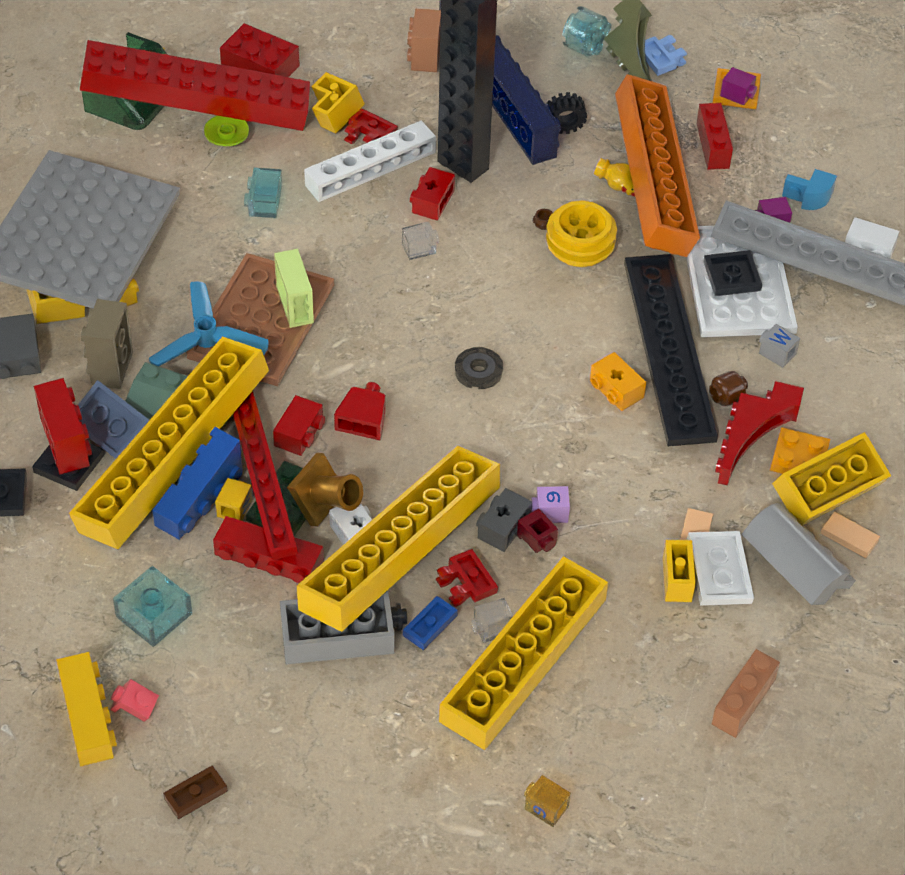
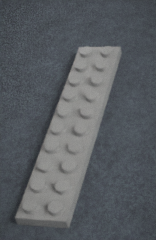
M725 201L711 237L905 306V263Z

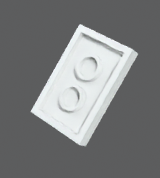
M740 531L689 532L687 540H692L695 583L700 606L752 604L754 595Z

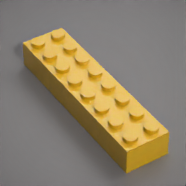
M563 556L440 703L439 722L481 749L486 750L606 601L608 581Z

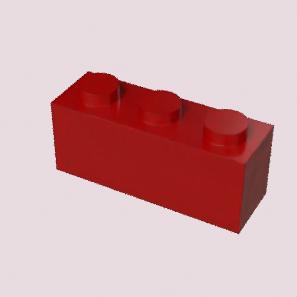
M722 103L699 104L696 124L707 170L730 169L733 147Z

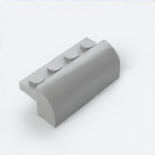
M779 503L772 504L762 510L742 533L761 555L811 605H825L836 589H850L856 581L850 575V570L845 565L839 563L832 556V552L825 546H822L815 539L813 533L802 527L797 522V518L789 511H786Z

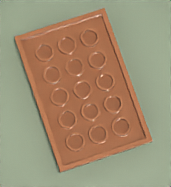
M246 253L212 309L213 318L216 320V327L228 326L268 339V350L264 358L269 371L261 382L278 387L312 324L290 328L276 287L275 261ZM306 270L312 288L313 318L315 321L334 287V278ZM197 345L186 352L187 359L200 363L214 346L203 348Z

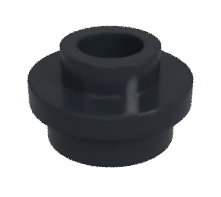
M397 603L396 606L391 607L393 628L402 630L403 625L407 624L406 608L401 609V604Z

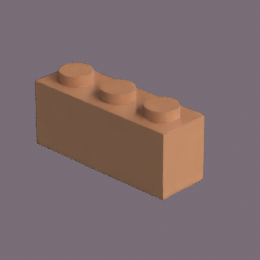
M756 649L716 705L712 725L736 738L776 680L780 662Z

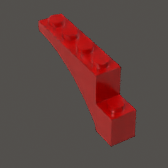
M775 381L773 390H767L766 398L741 393L739 401H733L730 416H733L734 420H728L725 432L726 435H729V439H723L720 453L724 454V457H718L715 469L716 473H720L718 484L728 486L738 461L758 439L787 422L797 421L804 391L803 387Z

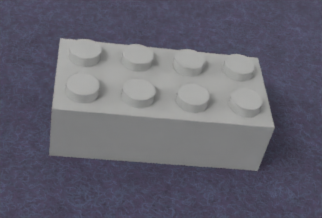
M388 591L342 632L299 611L298 599L280 601L285 664L394 654V629Z

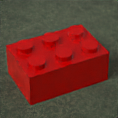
M244 23L220 47L221 65L290 77L300 66L299 46Z
M64 378L33 386L40 420L59 474L90 466L88 456L92 455L89 441L85 440L89 439V434L85 423L79 422V420H82L79 406L72 403L76 401L72 387L66 386Z

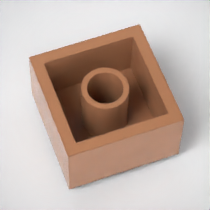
M415 8L414 17H410L409 30H412V32L408 31L407 45L411 48H408L407 61L411 62V71L437 72L440 53L441 10Z

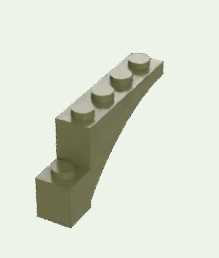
M622 0L613 8L618 14L615 19L620 25L603 38L609 45L606 49L613 58L618 56L619 59L616 62L623 71L628 69L630 71L629 75L652 81L645 56V35L647 23L652 14L640 0Z

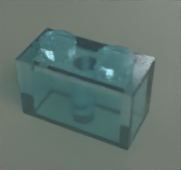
M254 167L252 177H248L247 189L249 193H245L244 206L248 207L250 217L277 218L282 190L281 169Z

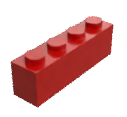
M225 516L213 539L214 554L221 559L232 560L249 568L267 571L274 576H283L292 579L296 583H300L324 562V546L296 537L294 539L298 554L272 560L264 528Z

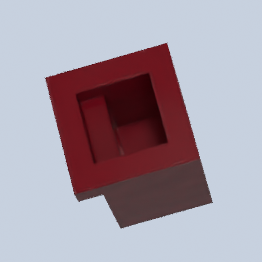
M539 508L518 520L517 537L523 539L535 553L541 550L548 552L555 547L558 528Z

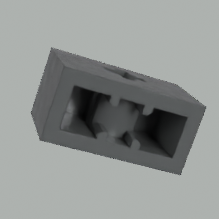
M505 488L500 496L496 495L493 498L489 510L479 516L476 523L478 527L477 538L505 552L517 536L518 520L531 513L532 501Z

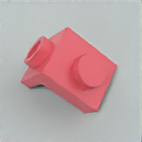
M130 679L123 686L118 685L111 696V700L114 702L110 710L115 713L121 708L145 722L149 719L159 695Z

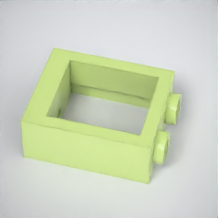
M293 249L274 253L276 287L290 328L314 323L312 288L299 250Z

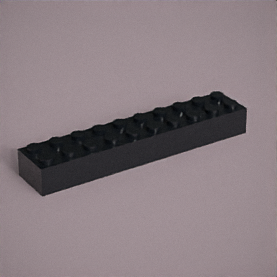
M441 0L437 162L456 173L459 177L472 183L489 170L497 0Z

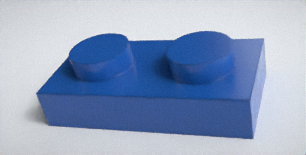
M436 596L403 629V637L424 650L458 616V610Z

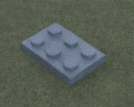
M98 380L78 404L82 415V420H79V422L85 423L89 438L115 459L149 421V419Z

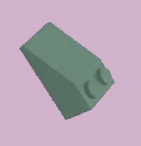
M145 362L135 377L125 402L150 420L188 376Z

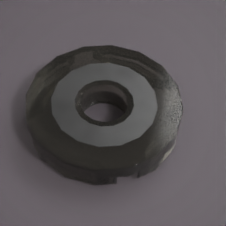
M484 347L469 348L460 353L455 360V376L466 387L472 388L473 386L478 387V389H487L496 385L502 377L503 361L491 349ZM476 366H481L484 368V370L477 371L473 368Z

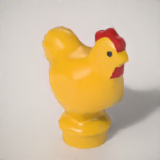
M600 158L594 175L598 176L599 179L605 178L612 189L623 191L627 195L635 197L629 164H611L609 159Z

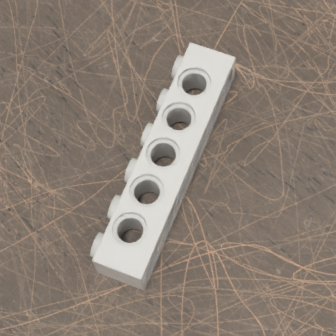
M421 120L304 169L305 186L316 200L321 202L436 152V136Z

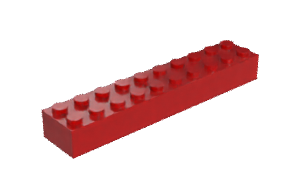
M87 40L80 91L303 131L309 107L310 81Z

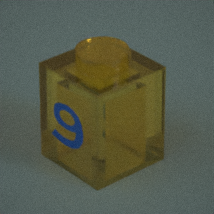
M542 775L536 783L531 782L524 792V797H526L525 810L554 827L568 809L571 793Z

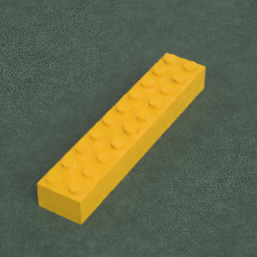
M222 336L69 512L78 533L119 549L160 501L172 483L174 484L186 464L190 465L198 456L196 451L201 444L206 446L212 439L210 432L213 428L217 427L220 429L268 373L269 369L262 350Z
M460 446L455 447L297 585L298 610L342 632L500 488V464Z

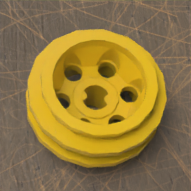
M583 200L571 201L556 209L549 217L546 234L548 249L560 261L570 266H593L605 260L614 251L617 234L616 222L604 207L594 202Z

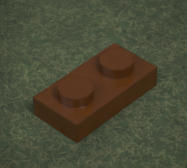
M212 765L165 791L163 797L179 820L228 792V788Z

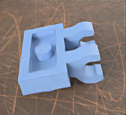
M668 35L660 40L656 36L645 40L646 62L657 76L675 70L677 66L686 64L683 56H686L687 53L683 48L675 50L672 43H675L676 39L672 35Z

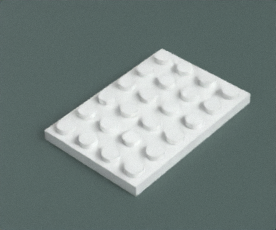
M698 226L700 238L686 257L700 336L762 335L765 330L769 331L775 324L796 334L798 326L783 262L751 251L762 282V290L714 296L703 263L704 255L747 251V249L711 237L714 226Z

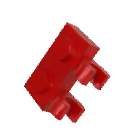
M361 108L348 119V126L345 128L348 136L344 138V141L354 144L359 134L363 133L365 134L363 141L368 143L397 131L398 126Z
M473 549L450 557L448 566L437 569L440 577H437L436 581L441 588L448 586L456 578L462 584L450 589L453 596L449 597V601L453 607L463 604L469 597L475 603L498 593L497 584Z

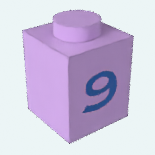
M568 486L537 487L536 497L531 499L532 512L539 508L552 523H568L570 510Z

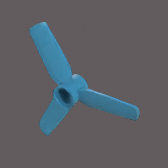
M195 281L190 283L192 311L195 320L194 332L183 335L149 357L150 364L161 366L197 345L203 348L212 347L222 336L261 349L263 355H265L268 350L269 341L268 339L228 326L216 327V320L213 318L207 286L204 282Z

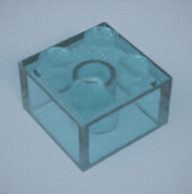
M154 566L147 569L113 598L116 617L152 647L157 645L192 615L190 595Z

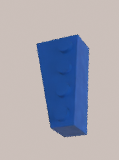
M214 427L210 432L212 439L206 446L201 444L196 451L198 456L192 466L186 464L183 468L178 484L172 483L152 510L154 525L178 540L194 528L195 523L202 515L204 516L209 512L211 505L216 501L227 478L239 480L242 475L240 440L217 427Z

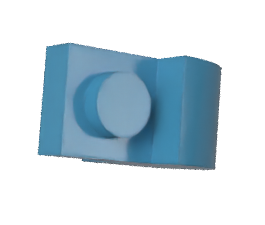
M815 169L811 179L806 180L788 174L785 179L782 196L802 202L801 209L804 210L823 208L828 204L834 192L837 175Z

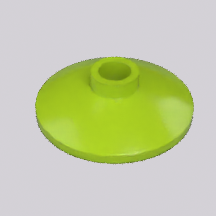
M223 116L211 118L204 126L206 139L218 146L240 144L249 134V126L245 120Z

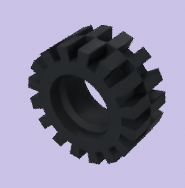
M566 92L565 96L559 93L558 98L554 95L551 97L552 101L548 100L547 106H545L549 128H552L554 132L558 130L559 134H563V131H566V134H570L569 130L576 132L577 127L581 129L583 123L585 124L587 121V112L582 97H577L576 93H573L571 96L570 92ZM565 111H573L568 115H560Z

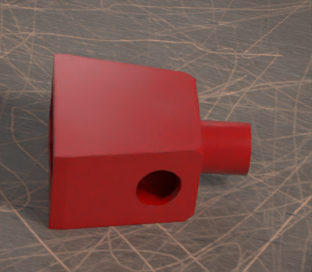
M368 382L365 389L359 387L350 388L334 413V428L336 431L381 440L386 411V395L380 392L381 388L377 383Z

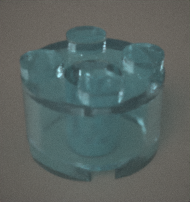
M579 6L576 8L579 11L576 14L572 13L566 21L562 36L566 37V42L562 41L563 45L587 57L593 54L599 55L603 48V38L610 32L612 25L605 16L584 6Z

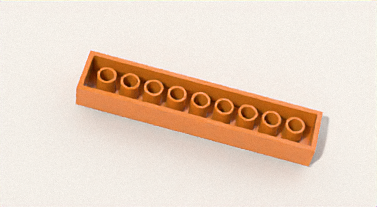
M627 74L617 89L615 96L645 246L652 249L687 257L699 240L700 235L667 87Z

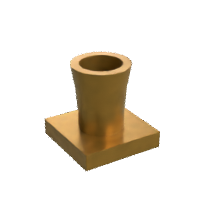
M316 453L287 487L310 526L318 527L333 507L347 511L355 510L363 498V485L359 477L354 474L337 476L324 453Z

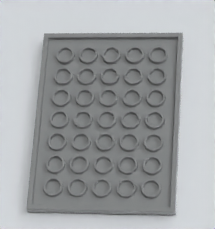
M49 150L0 225V282L31 291L34 290L41 294L61 298L89 308H94L97 299L119 302L180 194V188Z

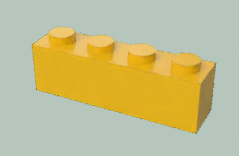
M89 652L56 659L80 767L113 759L112 747H116L117 743L114 730L108 731L106 725L111 723L108 706L102 708L101 701L106 700L103 684L97 685L95 678L100 677L97 661L91 662Z

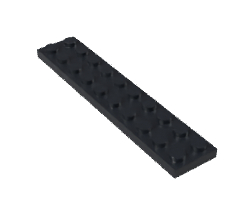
M672 255L625 257L624 266L667 447L717 443L718 434Z

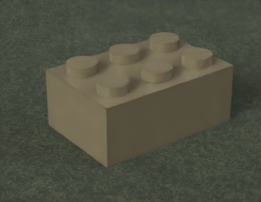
M97 299L94 308L89 310L87 327L84 326L81 332V341L85 344L84 358H87L88 362L86 372L90 374L91 385H94L98 380L106 387L120 389L133 355L127 304Z

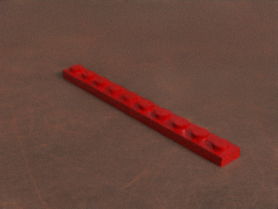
M252 390L233 413L270 555L272 560L298 554Z

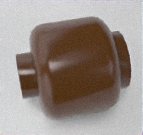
M728 371L713 378L709 387L710 396L715 403H719L721 406H730L733 404V401H739L741 393L746 394L748 383L744 376H740L735 371Z

